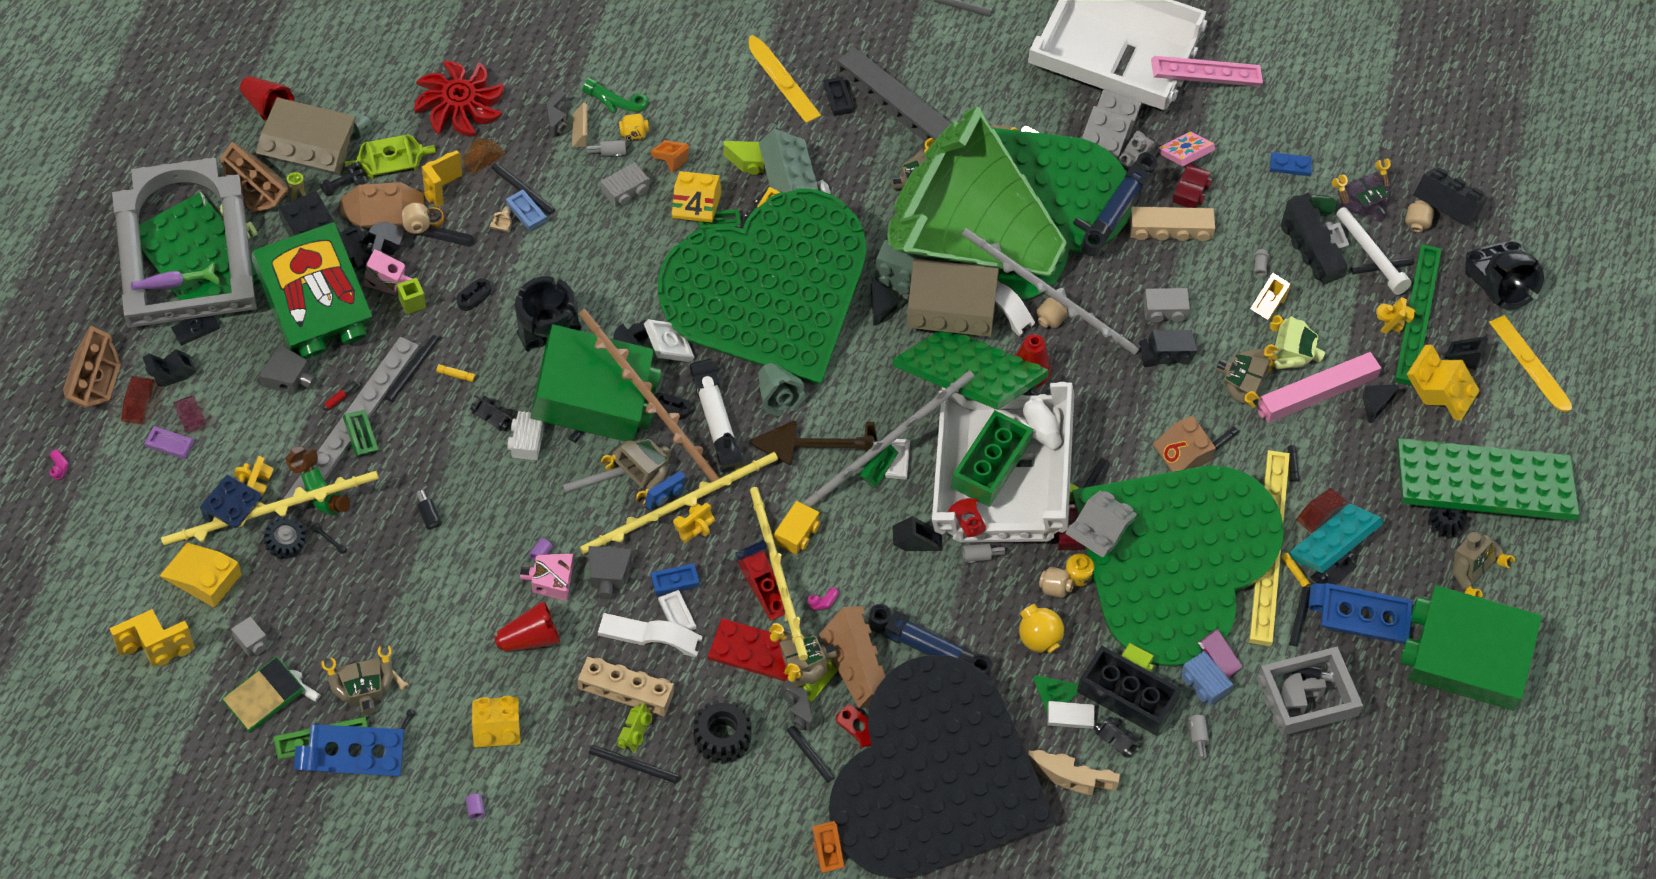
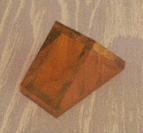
M475 138L461 162L475 174L506 152L492 139Z

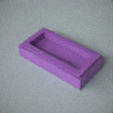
M154 426L144 444L145 447L186 459L195 441L192 438Z

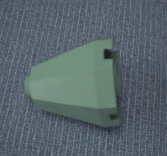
M769 363L764 365L758 372L761 398L766 413L780 416L783 415L782 410L788 408L791 411L797 410L806 398L803 390L804 384L801 379L779 365Z

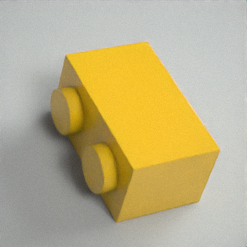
M796 500L775 531L774 543L796 555L800 549L805 550L810 541L808 537L811 533L815 534L820 527L819 512Z

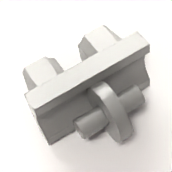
M1136 131L1118 161L1127 169H1130L1132 164H1135L1138 156L1143 152H1149L1155 142L1147 138L1141 131Z

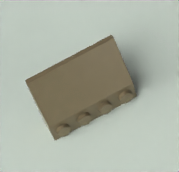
M277 98L261 132L256 154L263 158L340 176L356 116Z
M913 259L906 328L991 337L998 268Z

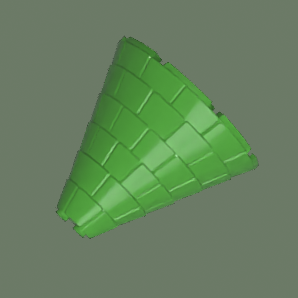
M976 106L963 113L962 117L964 120L959 122L953 121L938 136L925 152L927 160L922 162L919 167H915L910 174L893 208L897 214L889 221L887 231L888 243L894 250L900 253L918 254L1003 269V263L983 249H979L977 245L961 235L963 230L967 228L980 238L986 239L985 241L990 245L999 243L1003 254L1022 267L1029 268L1032 274L1049 277L1055 272V265L1064 254V247L1067 242L1039 197L1036 196L1024 174L1020 173L996 131L989 125L981 108Z

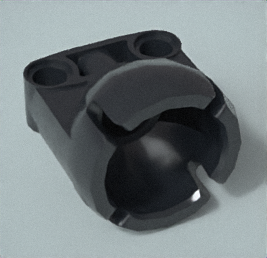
M1508 241L1466 253V276L1471 277L1497 306L1505 309H1518L1533 300L1532 296L1528 293V289H1531L1536 294L1542 289L1544 282L1542 265L1534 256L1527 253L1519 242Z
M542 276L526 282L519 290L514 304L518 325L517 335L527 352L532 348H540L546 345L552 324L578 331L581 330L582 326L579 322L576 296L565 281L558 279L557 284H555L554 277Z

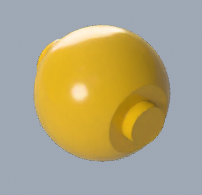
M1035 604L1020 612L1023 619L1019 625V635L1021 641L1028 649L1038 653L1047 651L1050 654L1060 647L1058 643L1063 639L1064 625L1056 612L1048 608H1037Z

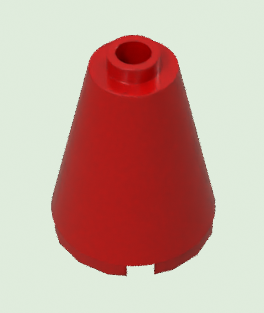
M248 76L240 84L241 94L264 121H267L277 98L290 101L295 99L289 87Z
M1036 334L1029 335L1024 339L1014 356H1019L1024 361L1036 363L1040 367L1049 370L1048 378L1036 386L1040 387L1050 378V361L1045 340Z
M546 602L538 603L497 631L498 636L494 637L498 649L503 648L504 652L560 643L556 626L552 621V615Z

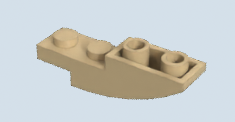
M1029 750L1028 757L1034 771L1066 789L1087 795H1093L1094 787L1113 791L1117 790L1120 774L1114 773L1111 770L1100 771L1087 766L1076 767L1074 766L1075 758L1069 757L1066 754L1054 755L1042 750Z

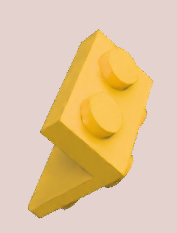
M458 151L447 153L443 157L422 166L425 197L429 203L433 202L436 207L444 204L442 186L462 176L461 155Z
M482 697L472 701L474 747L520 744L519 701L517 697Z

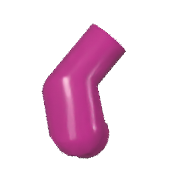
M56 449L50 453L55 466L52 467L53 470L50 469L49 474L58 480L65 476L69 463L62 453Z
M831 587L824 597L811 595L808 598L809 607L815 611L829 609L840 592L836 588Z

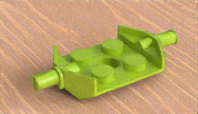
M407 134L364 142L360 147L359 155L356 156L357 160L345 161V167L359 161L360 165L356 168H363L364 173L371 179H374V175L414 168V171H417L422 157L434 154L436 151L434 145L422 147L413 136ZM387 151L395 152L393 155H385Z

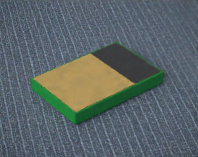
M276 656L224 696L222 701L246 730L251 733L306 690Z

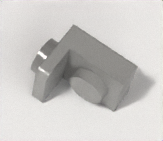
M1330 221L1322 225L1323 227H1328L1331 243H1336L1339 249L1349 245L1340 222L1332 225Z

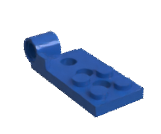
M1329 583L1313 584L1310 586L1308 608L1313 611L1322 612L1321 627L1405 644L1406 638H1409L1413 600ZM1343 604L1349 608L1350 612L1348 615L1340 612V605ZM1361 609L1369 610L1371 619L1364 618L1361 615ZM1383 613L1390 614L1393 622H1385L1383 620Z
M311 725L309 746H295L294 770L401 776L405 730ZM335 742L339 747L338 753L330 756L326 752V747L329 743ZM353 744H360L362 747V753L358 757L350 755L349 749ZM377 745H383L385 748V755L381 758H375L373 755V749Z

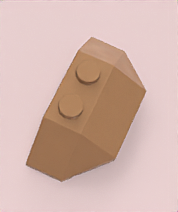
M231 142L221 156L223 176L239 175L244 205L253 213L277 207L288 192L284 180L259 158L236 143Z
M401 182L358 185L340 198V214L342 218L356 226L359 225L360 228H371L379 222L403 226L402 210L411 203L424 205V193Z
M93 326L88 328L74 354L63 387L66 400L84 408L103 404L110 400L121 366L110 334Z

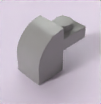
M1301 673L1288 677L1280 692L1288 715L1304 714L1307 708L1306 698L1323 696L1326 689L1325 679L1309 678L1302 681Z

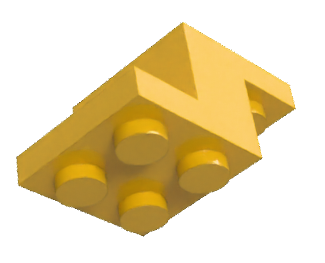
M1433 345L1424 346L1407 373L1408 378L1424 404L1446 405L1453 419L1457 421H1462L1480 391L1463 360H1441Z
M153 609L109 628L120 656L133 654L142 646L152 668L164 666L174 657L186 656L195 648L189 627L185 621L163 630Z

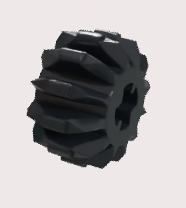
M1434 507L1429 512L1428 525L1432 526L1431 532L1439 531L1438 537L1442 536L1443 533L1447 539L1451 535L1457 537L1465 527L1466 515L1462 514L1463 511L1461 509Z

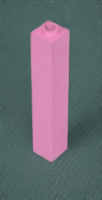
M1371 352L1261 396L1257 407L1258 414L1261 418L1265 417L1268 423L1377 379L1381 367Z

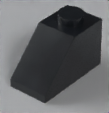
M913 516L892 526L893 545L904 551H943L942 534L935 532L934 527Z

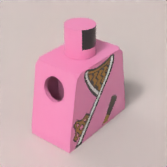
M374 249L366 265L364 286L396 295L398 291L397 284L413 278L404 275V263Z
M573 554L536 556L534 567L521 566L520 579L532 581V592L567 601L573 570Z

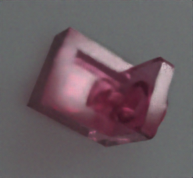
M194 395L173 403L185 432L196 430L206 424Z

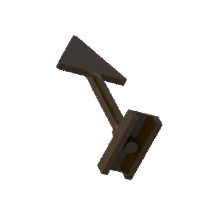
M792 421L750 439L749 443L768 455L775 452L778 460L791 465L794 448H856V450H866L867 452L878 441L875 422H866L864 437H856V439L795 438L797 422Z

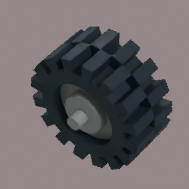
M279 516L277 520L273 519L270 524L268 523L264 534V544H266L265 548L267 551L270 549V555L277 554L276 558L278 559L281 556H284V559H288L290 555L294 557L296 553H300L306 539L305 528H302L301 522L296 523L297 519L294 517L292 520H289V516H285V519Z

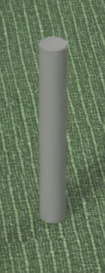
M617 467L562 486L565 493L627 473L621 467Z

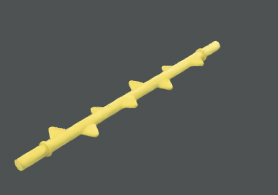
M773 452L757 461L753 460L752 463L736 469V471L714 482L702 481L700 482L699 489L673 502L665 503L664 506L640 518L628 517L625 525L603 536L600 535L599 538L580 546V550L584 555L589 552V546L601 547L606 546L611 541L622 542L625 534L652 521H657L660 517L684 505L696 506L697 499L725 485H730L732 482L754 471H759L760 468L778 460V457Z
M373 471L357 477L352 476L351 479L347 480L339 477L334 484L306 492L301 487H297L293 497L267 505L259 502L239 527H242L246 520L274 511L284 517L288 507L313 499L322 502L329 494L352 487L357 488L358 485L378 480V473ZM214 517L212 522L186 530L182 529L180 532L161 537L164 546L184 539L188 540L191 537H196L200 542H203L208 532L229 525Z
M752 487L750 493L754 503L753 508L757 513L766 544V557L770 558L785 609V621L789 623L793 636L792 642L796 646L799 659L806 660L808 655L804 645V636L799 628L800 618L796 617L780 563L781 554L777 553L764 509L765 504L762 502L759 489Z

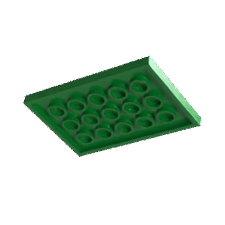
M201 192L139 225L142 253L158 274L170 271H178L181 274L202 271L212 262L215 263L214 274L219 277L220 283L215 284L209 280L200 279L183 282L179 287L170 288L179 301L232 293L224 221ZM250 255L254 285L260 283Z
M937 331L893 358V367L943 388L949 387L951 382L954 383L970 370L975 377L960 388L958 394L996 410L1001 409L1048 378L1049 371L1036 363L1024 361L1019 356L1008 354L1002 349H996L967 335Z

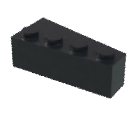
M1308 192L1287 201L1281 229L1285 234L1288 233L1293 247L1299 249L1304 263L1310 265L1315 279L1320 280L1325 285L1345 277L1348 265L1337 244L1331 243L1330 231L1327 226H1322L1319 219L1321 214L1317 208L1313 209L1309 202L1312 200V197Z

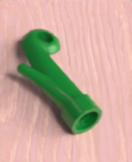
M592 78L586 80L582 89L583 93L589 96L593 95L604 103L613 114L616 111L613 105L628 111H641L649 103L647 96L641 93L633 95L631 100L628 101L601 86L598 81ZM637 100H641V101H642L641 103H637V104L635 103V101H637Z

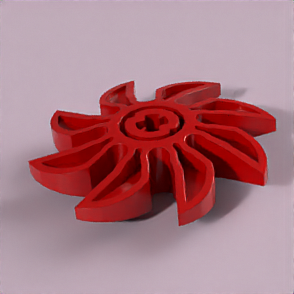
M443 61V66L452 81H448L440 73H431L419 78L416 81V85L430 90L423 92L417 98L414 112L416 114L432 109L430 115L431 126L438 135H440L448 117L453 115L452 123L456 132L465 136H476V132L466 115H471L473 120L479 124H487L499 119L502 116V112L489 107L501 99L504 85L501 83L486 88L488 81L487 70L479 62L473 75L469 80H466V71L462 65L452 61Z

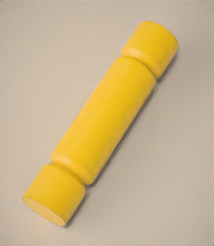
M438 364L436 370L437 373L474 382L476 374Z
M1285 553L1281 559L1286 563L1301 586H1310V581L1289 553Z

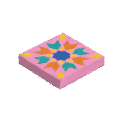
M1191 131L1158 147V151L1162 156L1181 166H1185L1215 150L1214 143Z

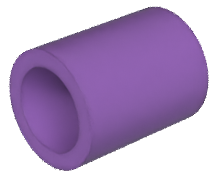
M540 538L529 553V557L535 560L538 555H548L553 548L552 544L548 540Z
M471 794L467 796L466 804L469 819H476L475 814H478V819L484 818L485 811L482 795Z

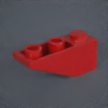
M762 550L737 561L746 581L769 620L771 621L784 615L785 609L776 578L764 551Z

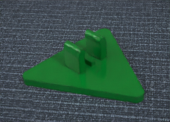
M1038 675L1033 677L1047 715L1049 701L1069 703L1078 694V684Z

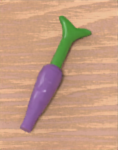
M212 262L202 271L184 274L178 271H170L140 281L131 282V289L176 288L181 286L183 282L206 279L219 284L220 280L214 274L215 263Z

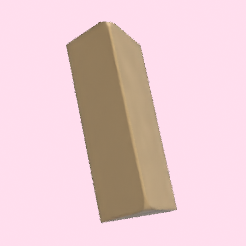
M582 103L573 113V147L587 146L588 114L586 103Z

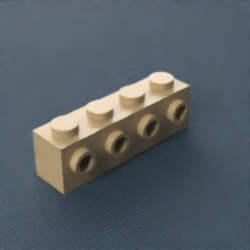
M587 657L578 678V689L633 707L635 705L641 706L642 703H645L650 712L665 716L674 694V684L666 679L653 678L641 671H631L623 665L609 664L601 658Z

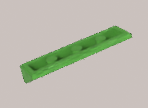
M366 716L327 724L368 727ZM311 728L273 736L278 760L295 756V751L282 754L283 752L295 750V746H309ZM335 742L330 743L327 745L326 749L338 747V745Z

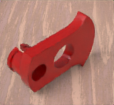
M961 499L955 502L948 510V512H955L956 519L966 537L978 536L986 530V525L976 508L979 503L978 499ZM966 514L974 515L973 517L968 518L967 521L963 520V517Z
M851 704L844 707L836 715V723L859 742V749L872 745L868 732V718ZM848 713V715L846 716L847 719H845L842 715ZM853 721H861L864 725V730L856 731L853 728Z

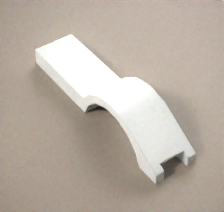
M960 262V263H959V264H965V265H974V264L967 263V262ZM997 280L995 303L1004 311L1011 324V329L1020 337L1023 334L1022 329L1028 324L1032 327L1035 321L1019 296L1011 288Z
M606 613L603 614L598 630V636L643 646L651 642L664 643L677 648L684 655L693 657L698 655V652L695 651L697 641H702L701 635L669 621L658 620L647 623Z

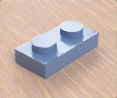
M524 190L506 199L507 206L511 208L513 213L529 231L547 222L546 215Z

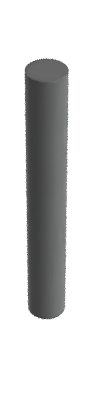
M933 0L937 3L988 17L992 13V9L960 0Z

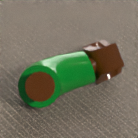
M296 446L286 456V463L294 473L304 472L301 474V478L306 491L309 492L328 486L319 468L313 467L318 461L316 449L307 452L303 446ZM339 492L327 495L322 502L316 499L311 500L319 511L329 515H336L339 511L346 512L350 507L349 498L341 496Z

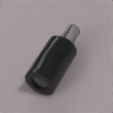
M421 490V493L418 491L417 495L420 503L417 507L427 530L440 527L442 521L433 500L427 499L423 490Z
M1319 666L1292 672V675L1301 673L1302 680L1304 681L1309 678H1316L1317 680L1325 679V681L1334 682L1332 675L1321 672L1322 667Z

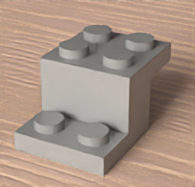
M1103 89L1097 107L1093 106L1082 139L1102 146L1114 157L1119 158L1125 140L1128 141L1142 102Z
M1099 491L1088 499L1077 520L1069 526L1065 534L1101 557H1105L1116 547L1127 526L1134 521L1137 514L1133 512V508L1128 504H1121L1114 500L1115 497L1109 492Z

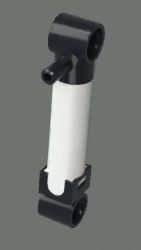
M710 358L690 363L691 376L694 377L692 379L698 398L701 400L716 449L719 466L721 465L720 470L721 472L742 468L743 459L741 451L737 447L719 390L720 384L713 361Z

